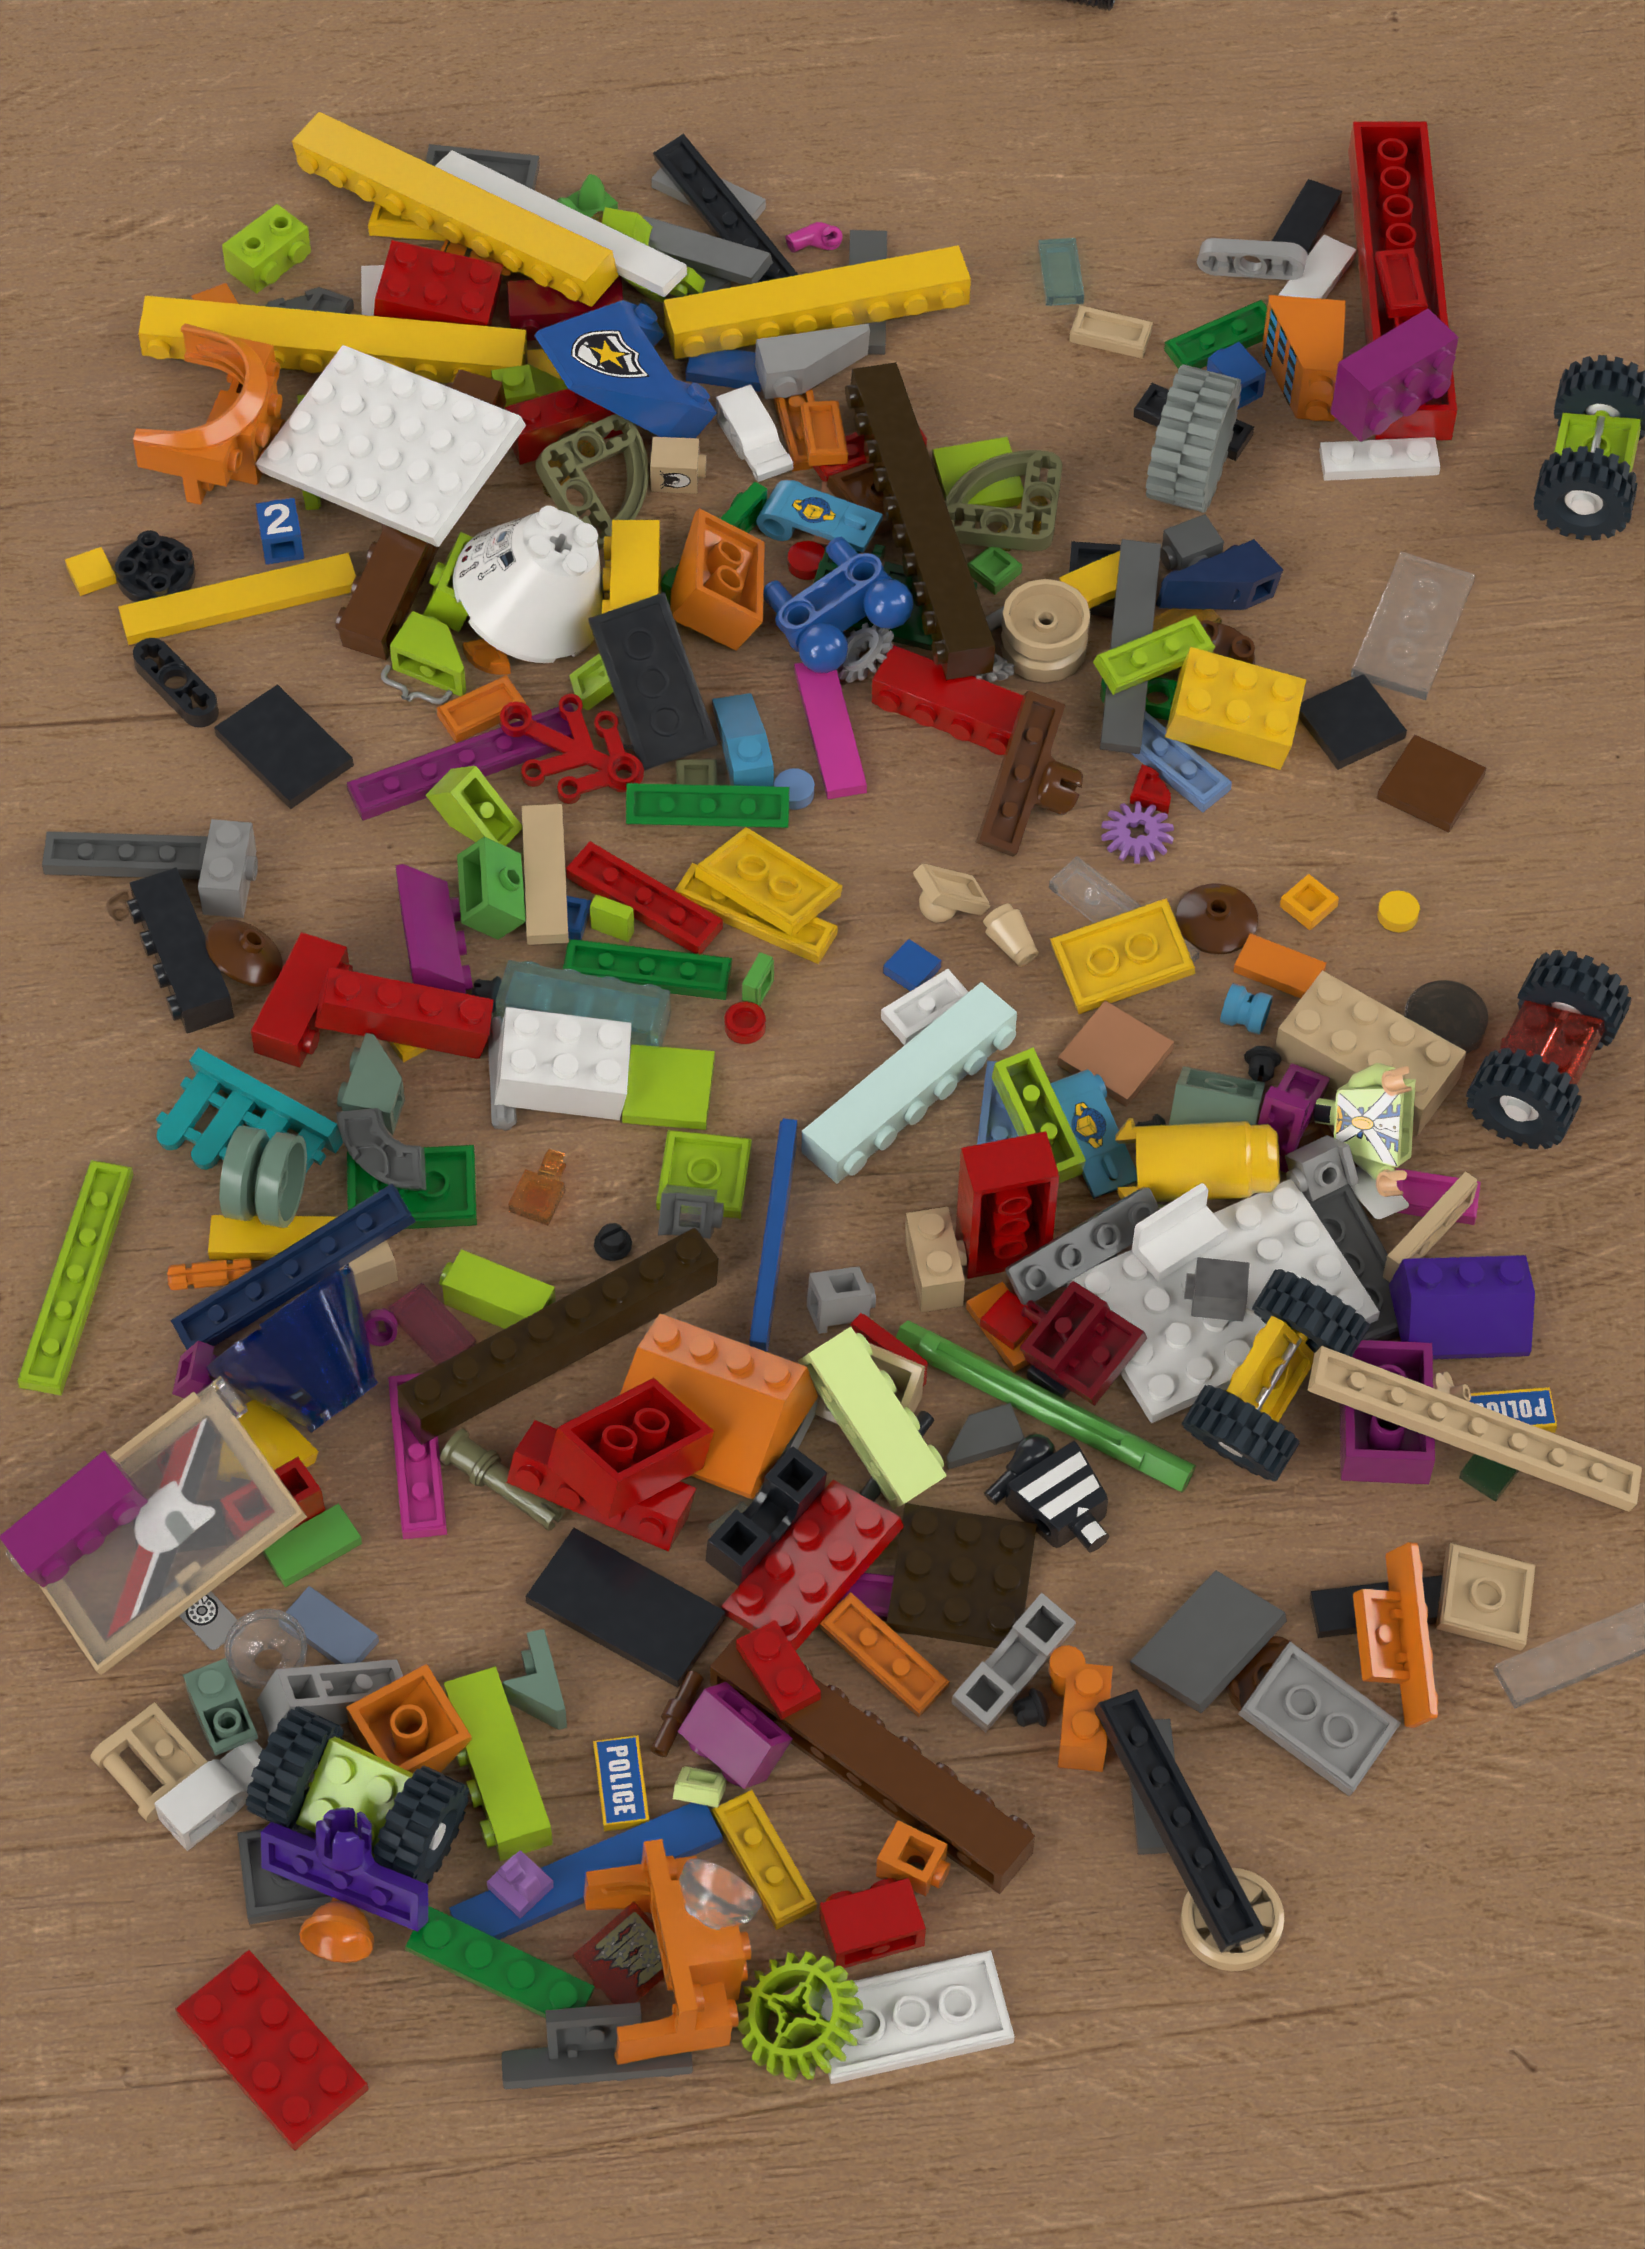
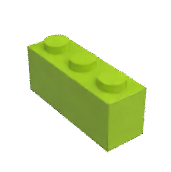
M1034 1047L996 1062L991 1078L1018 1136L1046 1131L1059 1172V1183L1081 1175L1086 1159Z

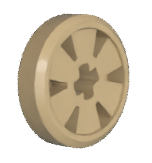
M1232 1868L1265 1933L1259 1939L1221 1953L1189 1891L1185 1896L1182 1906L1181 1930L1190 1950L1204 1963L1221 1970L1243 1971L1260 1965L1276 1950L1284 1927V1910L1277 1892L1265 1879L1253 1872Z

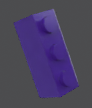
M1526 1255L1413 1258L1401 1261L1389 1283L1401 1342L1432 1343L1433 1359L1520 1357L1530 1355L1532 1350L1535 1290Z

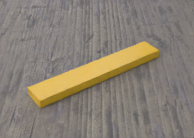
M344 553L118 606L128 645H131L146 638H161L351 593L356 574L349 553Z

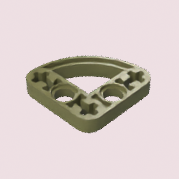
M617 414L604 418L549 445L538 456L535 464L538 476L560 511L570 513L577 518L588 509L591 511L588 517L586 515L580 520L591 524L594 528H600L602 533L597 539L599 550L604 548V536H612V520L583 471L623 452L627 469V487L622 506L613 520H634L642 507L648 486V461L642 438L634 423ZM612 429L623 432L624 436L622 438L616 436L605 444L603 438ZM580 440L590 442L594 446L595 456L591 458L583 456L577 448V442ZM550 460H559L562 466L560 468H551L548 462ZM568 476L571 477L562 486L558 483L561 479L565 480ZM576 489L584 498L583 506L578 507L570 504L566 498V490Z
M1040 450L1011 452L988 459L965 473L952 487L945 500L959 543L1025 551H1042L1047 549L1052 544L1061 485L1062 461L1059 456L1049 451ZM1041 468L1049 469L1047 482L1039 481ZM1026 475L1021 510L967 504L978 492L995 482L1010 477ZM1035 496H1044L1051 502L1046 506H1036L1031 503L1030 499ZM955 520L963 521L962 525L955 526ZM1034 520L1041 521L1039 535L1032 534ZM976 521L980 522V529H975ZM992 522H1001L1008 529L1001 533H995L990 531L987 526Z

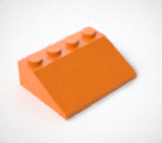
M663 1314L658 1315L638 1345L620 1393L621 1395L654 1377L714 1430L703 1469L690 1476L752 1500L762 1486L764 1477L774 1467L818 1398L807 1366Z

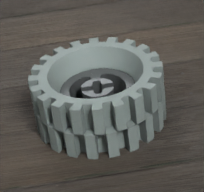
M1183 364L1179 367L1178 374L1176 373L1173 385L1169 389L1167 402L1161 413L1160 425L1157 427L1155 444L1152 447L1150 456L1152 458L1147 472L1149 476L1146 481L1147 498L1202 513L1206 512L1207 507L1209 508L1212 497H1214L1217 482L1220 481L1222 467L1228 455L1229 443L1232 440L1233 427L1238 413L1237 408L1240 403V379Z

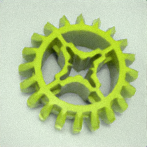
M805 1951L802 1959L799 1961L794 1953L787 1952L785 1965L783 1966L776 1959H770V1973L765 1975L761 1971H754V1976L759 1982L756 1988L743 1986V1992L750 1998V2002L737 2004L738 2011L746 2017L739 2021L737 2027L742 2034L746 2035L742 2040L743 2047L748 2052L754 2051L752 2060L758 2066L766 2064V2070L773 2076H778L783 2071L784 2076L788 2080L795 2081L801 2071L807 2080H813L815 2067L817 2066L824 2073H831L829 2060L835 2056L841 2062L846 2061V2054L841 2050L845 2044L857 2046V2039L850 2033V2030L863 2028V2021L859 2016L854 2015L864 2009L863 2002L858 1997H854L858 1992V1986L853 1980H847L848 1972L842 1966L834 1967V1962L827 1956H822L817 1961L816 1956L812 1952ZM795 1986H798L794 1992L787 1995H782L787 1990ZM826 1988L831 1993L833 2003L830 2021L821 2015L822 2006L825 2002L822 1996ZM771 2011L779 2016V2023L775 2030L778 2036L774 2044L771 2042L768 2032V2020ZM786 2011H789L795 2015L797 2013L801 2015H805L807 2013L814 2021L806 2017H804L803 2019L800 2017H795L793 2019ZM819 2037L814 2042L802 2047L809 2038Z

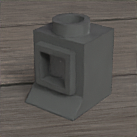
M666 1185L661 1195L658 1236L681 1235L695 1227L703 1238L710 1239L714 1228L721 1229L723 1221L724 1203L716 1202L717 1190Z

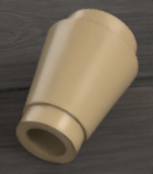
M1004 904L994 909L985 917L983 923L987 928L985 931L986 935L1015 961L1019 967L1030 963L1038 956L1039 952L1035 948V944L1019 909H1013L1011 904Z

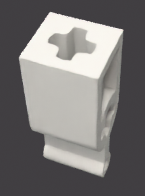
M751 384L716 397V420L740 459L746 460L757 482L793 470V461L779 441L775 424Z
M255 1740L234 1748L220 1760L214 1759L207 1762L154 1803L159 1820L186 1851L190 1850L222 1825L246 1803V1798L249 1796L247 1788L253 1781L251 1774L254 1767L259 1764L260 1759L258 1757L262 1751V1748Z

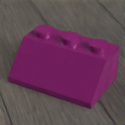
M405 864L395 865L412 983L466 994L465 990L472 989L473 985L470 965L461 966L460 956L467 955L464 930H455L454 922L461 921L458 896L450 897L448 883L445 880Z

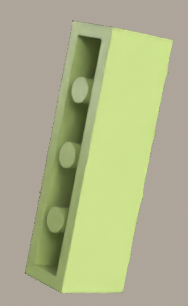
M849 1327L802 1357L798 1362L808 1367L815 1389L894 1510L945 1478L947 1475L942 1469L944 1461L937 1449L931 1444L927 1446L918 1431L920 1430V1424L914 1413L907 1407L903 1408L895 1396L896 1386L891 1377L884 1370L879 1371L870 1357L873 1353L866 1338L861 1333H855L852 1327Z

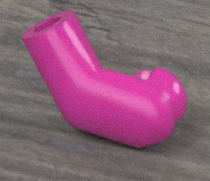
M822 222L812 223L785 236L786 244L792 253L807 246L833 250L840 246L843 238L842 231L838 227Z

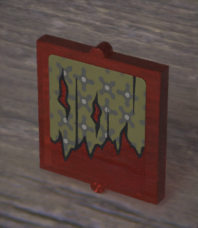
M635 1901L572 1955L594 1981L592 1984L595 1986L594 1989H601L614 2005L636 2003L665 1977L654 1923Z

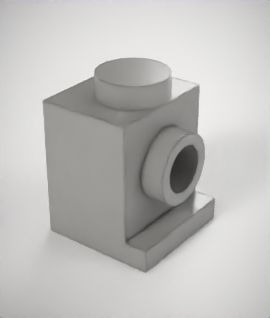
M1328 1135L1285 1155L1289 1170L1286 1173L1287 1180L1292 1179L1305 1198L1311 1201L1347 1184L1354 1186L1359 1183L1350 1146Z
M859 1266L809 1274L806 1306L819 1334L827 1333L828 1326L851 1323L860 1313L869 1317L870 1309L875 1308L876 1295L873 1284L866 1282Z

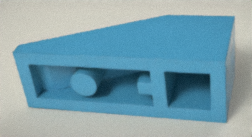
M747 693L712 699L731 786H774V765L769 743L752 694Z

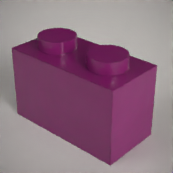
M727 1682L704 1689L677 1731L689 1741L688 1744L695 1753L709 1758L722 1770V1775L726 1780L743 1789L765 1782L793 1740Z

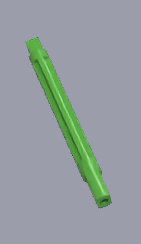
M909 1320L899 1327L896 1338L924 1358L928 1364L1007 1404L1011 1403L1013 1407L1181 1493L1187 1488L1196 1465Z

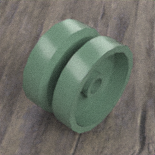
M239 1126L236 1129L226 1150L220 1178V1208L225 1218L251 1221L257 1214L261 1224L286 1228L290 1225L299 1208L306 1177L307 1151L303 1136L276 1132L270 1139L265 1129Z

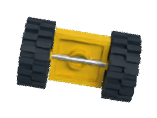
M1283 1269L1274 1270L1252 1306L1256 1316L1261 1317V1320L1266 1325L1256 1334L1253 1347L1242 1365L1238 1366L1233 1372L1230 1385L1226 1390L1227 1392L1218 1387L1216 1389L1212 1385H1205L1182 1422L1183 1428L1186 1431L1192 1433L1191 1435L1194 1438L1202 1441L1208 1448L1218 1452L1220 1456L1233 1461L1235 1465L1241 1468L1244 1467L1254 1475H1260L1263 1479H1270L1273 1482L1279 1479L1300 1444L1299 1439L1295 1438L1292 1432L1286 1430V1427L1279 1423V1420L1311 1369L1315 1352L1321 1346L1352 1357L1370 1326L1362 1315L1356 1313V1310L1350 1305L1344 1304L1342 1299L1336 1295H1331L1321 1286L1312 1284L1310 1280L1304 1277L1299 1278L1295 1273L1285 1272Z

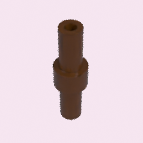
M687 1671L675 1698L669 1699L661 1715L663 1724L650 1749L655 1755L667 1757L678 1734L677 1731L691 1711V1705L704 1680L703 1676L699 1673Z

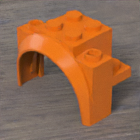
M185 323L181 327L186 349L185 361L213 367L228 373L226 379L231 385L228 391L220 389L206 424L180 431L136 428L133 443L138 467L182 477L186 502L201 505L207 490L212 491L215 484L227 487L231 479L258 485L263 473L255 463L286 421L281 419L282 395L278 394L277 390L280 363L275 361L273 345L234 337Z
M663 1839L644 1841L641 1864L586 1872L584 1886L586 1910L631 1909L652 1914L667 1990H673L676 2004H672L673 2014L666 2018L617 2027V2047L614 2053L617 2065L659 2056L729 2046L732 2027H738L739 2024L735 2000H739L741 1982L748 1980L746 1960H751V1945L747 1931L740 1932L737 1918L742 1917L741 1898L738 1889H730L727 1873L708 1875L707 1872L700 1873L697 1856L674 1859L673 1855L666 1856Z

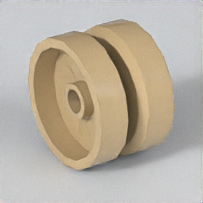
M1050 579L1034 580L1015 588L1005 601L1000 644L1003 658L1007 660V663L1014 665V673L1027 680L1043 683L1059 681L1074 674L1084 663L1087 652L1090 611L1087 600L1077 589L1062 581Z

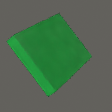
M474 1145L422 1147L425 1151L426 1191L396 1188L416 1221L405 1229L476 1226L477 1200ZM347 1151L348 1210L389 1185L366 1172Z

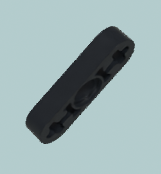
M146 638L135 645L133 658L136 671L189 725L202 728L213 724L217 720L219 708L215 693L164 641L157 638ZM149 655L152 658L159 657V662L161 666L160 670L158 668V664L153 659L148 658L145 660V657ZM172 677H182L187 680L185 685L176 689L165 685L166 681ZM193 695L194 701L200 707H204L207 705V708L204 710H202L199 707L193 709L192 700L190 697Z

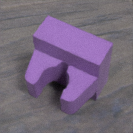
M519 1850L487 1881V1887L521 1919L553 1888V1880Z

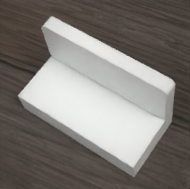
M1204 1183L1197 1185L1135 1226L1132 1252L1158 1282L1227 1237L1228 1229L1206 1206L1209 1189Z

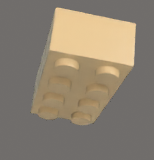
M1323 970L1278 1028L1275 1051L1281 1056L1282 1060L1329 1077L1330 1082L1328 1086L1336 1091L1348 1083L1353 1074L1375 1063L1385 1064L1394 1068L1408 1066L1410 1073L1403 1075V1079H1416L1413 1135L1416 1137L1460 1079L1466 1056L1465 1050Z

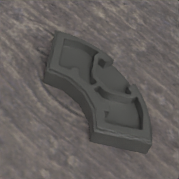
M380 1109L336 1112L338 1128L343 1143L352 1158L366 1172L385 1184L390 1185L393 1183L396 1188L426 1191L424 1148L421 1146L404 1145L394 1139L385 1127Z

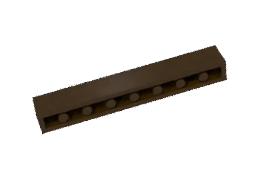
M694 1227L397 1386L398 1413L419 1443L423 1445L652 1321L659 1314H665L716 1286L719 1258Z

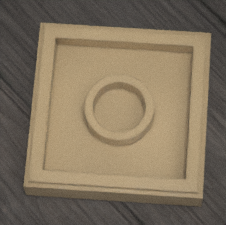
M1450 1543L1445 1551L1436 1629L1522 1651L1527 1643L1536 1565Z

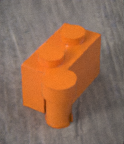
M1070 1645L1060 1646L1051 1653L1048 1666L1052 1684H1050L1051 1690L1054 1694L1063 1698L1057 1768L1103 1772L1107 1734L1094 1708L1099 1702L1110 1699L1113 1666L1086 1664L1085 1657L1078 1648Z

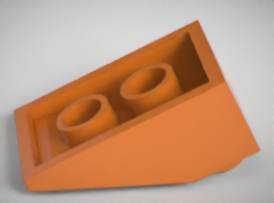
M699 508L694 514L671 589L670 609L674 620L683 626L690 627L710 637L717 643L737 651L763 623L765 542Z

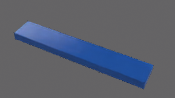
M785 1118L780 1121L749 1339V1346L768 1352L797 1148V1120Z
M689 1803L540 1868L553 1880V1888L521 1919L490 1890L449 1907L450 1915L500 1940L585 1903L584 1886L586 1872L641 1864L644 1841L663 1839L666 1856L673 1855L674 1859L693 1856L723 1843L722 1834L708 1806Z

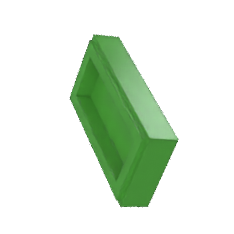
M338 1503L287 1532L263 1551V1555L286 1588L361 1545L362 1539Z

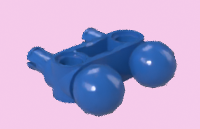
M843 537L833 539L826 547L828 556L838 567L795 597L777 580L769 582L764 587L763 599L777 614L775 618L776 625L785 634L790 647L799 652L802 663L815 673L835 671L846 661L848 641L843 631L867 616L872 624L879 628L893 629L902 626L910 618L913 609V596L907 586L898 580L892 579L884 571L883 565L877 556L869 553L858 554Z

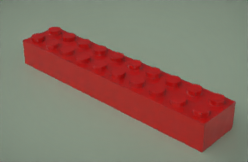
M1427 121L1353 122L1348 156L1366 345L1414 317L1388 318L1375 263L1376 251L1414 248L1428 305L1427 308L1449 328ZM1453 370L1451 385L1444 395L1436 399L1432 398L1419 406L1412 415L1403 416L1391 423L1381 434H1374L1375 440L1435 437L1436 440H1452L1457 415Z

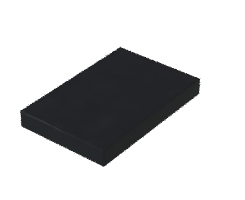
M278 684L214 727L216 736L290 809L354 766L353 757Z

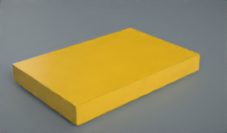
M747 827L696 865L694 875L699 880L790 936L794 935L837 900L842 892L841 884Z
M1167 898L1050 939L1052 949L1078 1015L1099 1008L1104 1001L1111 1004L1196 974L1195 966Z

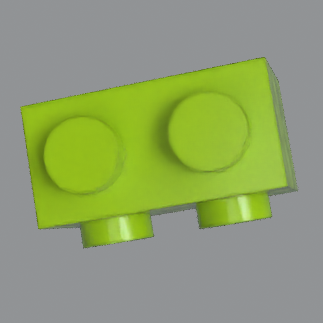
M275 204L222 244L226 271L256 294L266 286L275 283L282 274L295 264L304 261L307 255L311 253L308 226L278 204Z

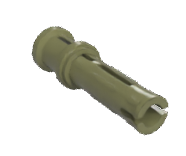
M460 1429L450 1438L440 1455V1461L443 1464H453L470 1476L469 1481L475 1486H488L539 1522L548 1531L555 1527V1523L552 1522L553 1520L559 1523L566 1508L506 1483L510 1469L501 1464V1458L496 1451H487L469 1439L470 1434L464 1429Z

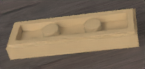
M1466 1171L1389 1253L1383 1278L1390 1282L1403 1259L1423 1258L1473 1203L1478 1185L1476 1178Z

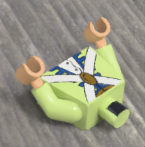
M1375 1063L1353 1074L1349 1082L1337 1090L1336 1100L1319 1098L1314 1108L1315 1123L1334 1126V1138L1350 1146L1354 1163L1376 1180V1188L1381 1196H1402L1403 1191L1398 1189L1397 1181L1405 1180L1407 1173L1404 1170H1395L1393 1167H1398L1411 1158L1416 1079H1403V1075L1410 1073L1408 1066L1394 1068L1385 1064Z

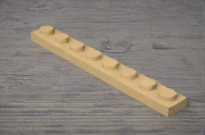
M1321 1346L1314 1354L1307 1390L1309 1392L1629 1512L1637 1505L1642 1472L1641 1466Z

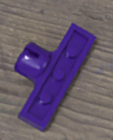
M339 1807L329 1810L323 1816V1820L316 1822V1839L274 1822L269 1823L261 1831L262 1869L343 1902L350 1903L417 1932L428 1922V1884L383 1867L374 1861L371 1855L372 1824L364 1813H357L358 1827H355V1811L353 1808Z

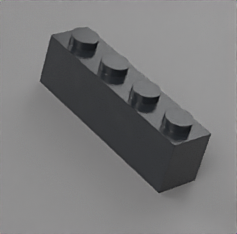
M177 867L130 882L133 899L126 901L133 923L141 922L144 931L140 932L139 935L146 955L154 954L158 962L153 965V970L159 987H168L171 996L166 997V1002L173 1020L181 1019L188 1034L233 1019L234 1013L229 991L219 968L213 963L207 952L206 936Z

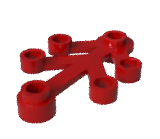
M566 694L559 700V714L562 719L568 722L573 739L532 720L531 709L526 704L518 701L506 704L500 712V726L505 734L511 737L526 735L563 753L540 761L530 759L524 762L521 768V777L526 785L537 787L544 782L547 776L585 765L599 770L577 779L572 776H566L558 782L557 795L560 801L565 804H573L580 799L581 794L607 786L617 792H626L627 783H642L644 767L636 756L625 752L618 732V717L615 713L602 711L596 715L594 720L595 732L598 736L605 739L609 753L608 756L594 749L582 715L583 703L579 696ZM568 703H573L578 708L573 712H568L563 707ZM513 719H520L523 721V725L512 727L509 722ZM604 720H609L614 725L609 729H604L599 724ZM529 769H538L541 774L537 777L532 778L526 774ZM620 770H627L631 773V776L623 779L619 778L616 774ZM565 786H573L577 791L574 794L568 795L562 789Z

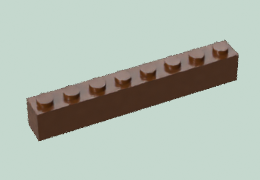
M459 369L454 381L448 382L446 385L449 388L504 409L507 403L503 382ZM382 524V533L378 542L374 541L369 547L366 559L367 565L363 574H358L353 581L351 588L352 597L347 607H342L337 615L336 629L339 632L343 647L387 660L390 653V644L403 626L439 547Z
M743 1627L710 1665V1685L715 1686L727 1682L793 1739L791 1744L896 1820L947 1843V1857L1001 1894L1033 1854L1035 1835L1032 1834L1029 1825L1015 1815L1008 1817L995 1807L993 1800L983 1791L976 1788L971 1790L959 1782L955 1772L947 1765L940 1762L934 1764L927 1759L912 1740L904 1736L898 1738L885 1729V1724L877 1715L868 1710L862 1712L849 1703L846 1694L838 1687L831 1684L825 1686L813 1677L812 1671L806 1665L805 1667L821 1690V1699L781 1720L736 1648V1640L750 1633L749 1630Z

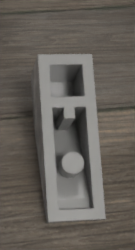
M869 324L756 339L755 368L764 398H786L803 394L868 355Z
M397 1659L276 1669L258 1697L257 1702L269 1736L272 1732L277 1731V1724L282 1718L286 1719L287 1712L291 1709L295 1710L296 1706H300L341 1725L348 1722L346 1710L348 1705L403 1677Z

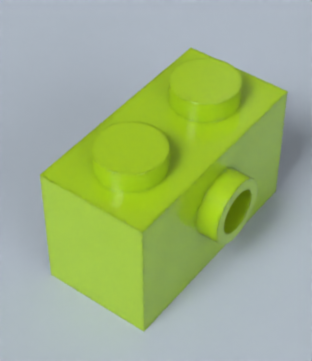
M462 532L458 535L445 563L443 564L438 561L428 582L435 587L423 614L424 616H433L439 619L442 623L447 624L448 627L458 632L463 626L468 613L464 609L462 602L457 603L453 587V574L461 551L473 538Z

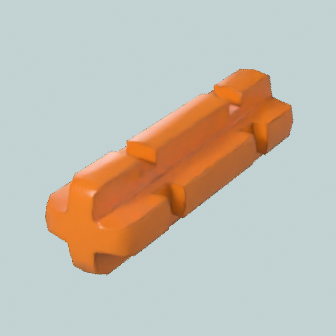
M249 1258L233 1259L231 1264H227V1260L192 1263V1267L186 1268V1264L171 1265L167 1271L168 1284L171 1290L188 1289V1285L194 1284V1288L225 1286L229 1284V1281H234L253 1270L252 1262Z

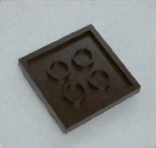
M905 1503L902 1519L904 1528L900 1532L886 1624L894 1632L998 1648L1011 1631L1012 1626L1025 1612L1037 1524Z

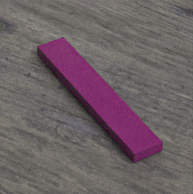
M571 703L563 707L568 712L575 711ZM559 707L532 716V720L573 739L568 722L562 719L559 714ZM520 720L510 725L512 727H520L523 725V721ZM500 727L347 782V789L362 821L427 798L426 794L450 769L477 766L484 777L557 750L526 735L522 737L508 736Z

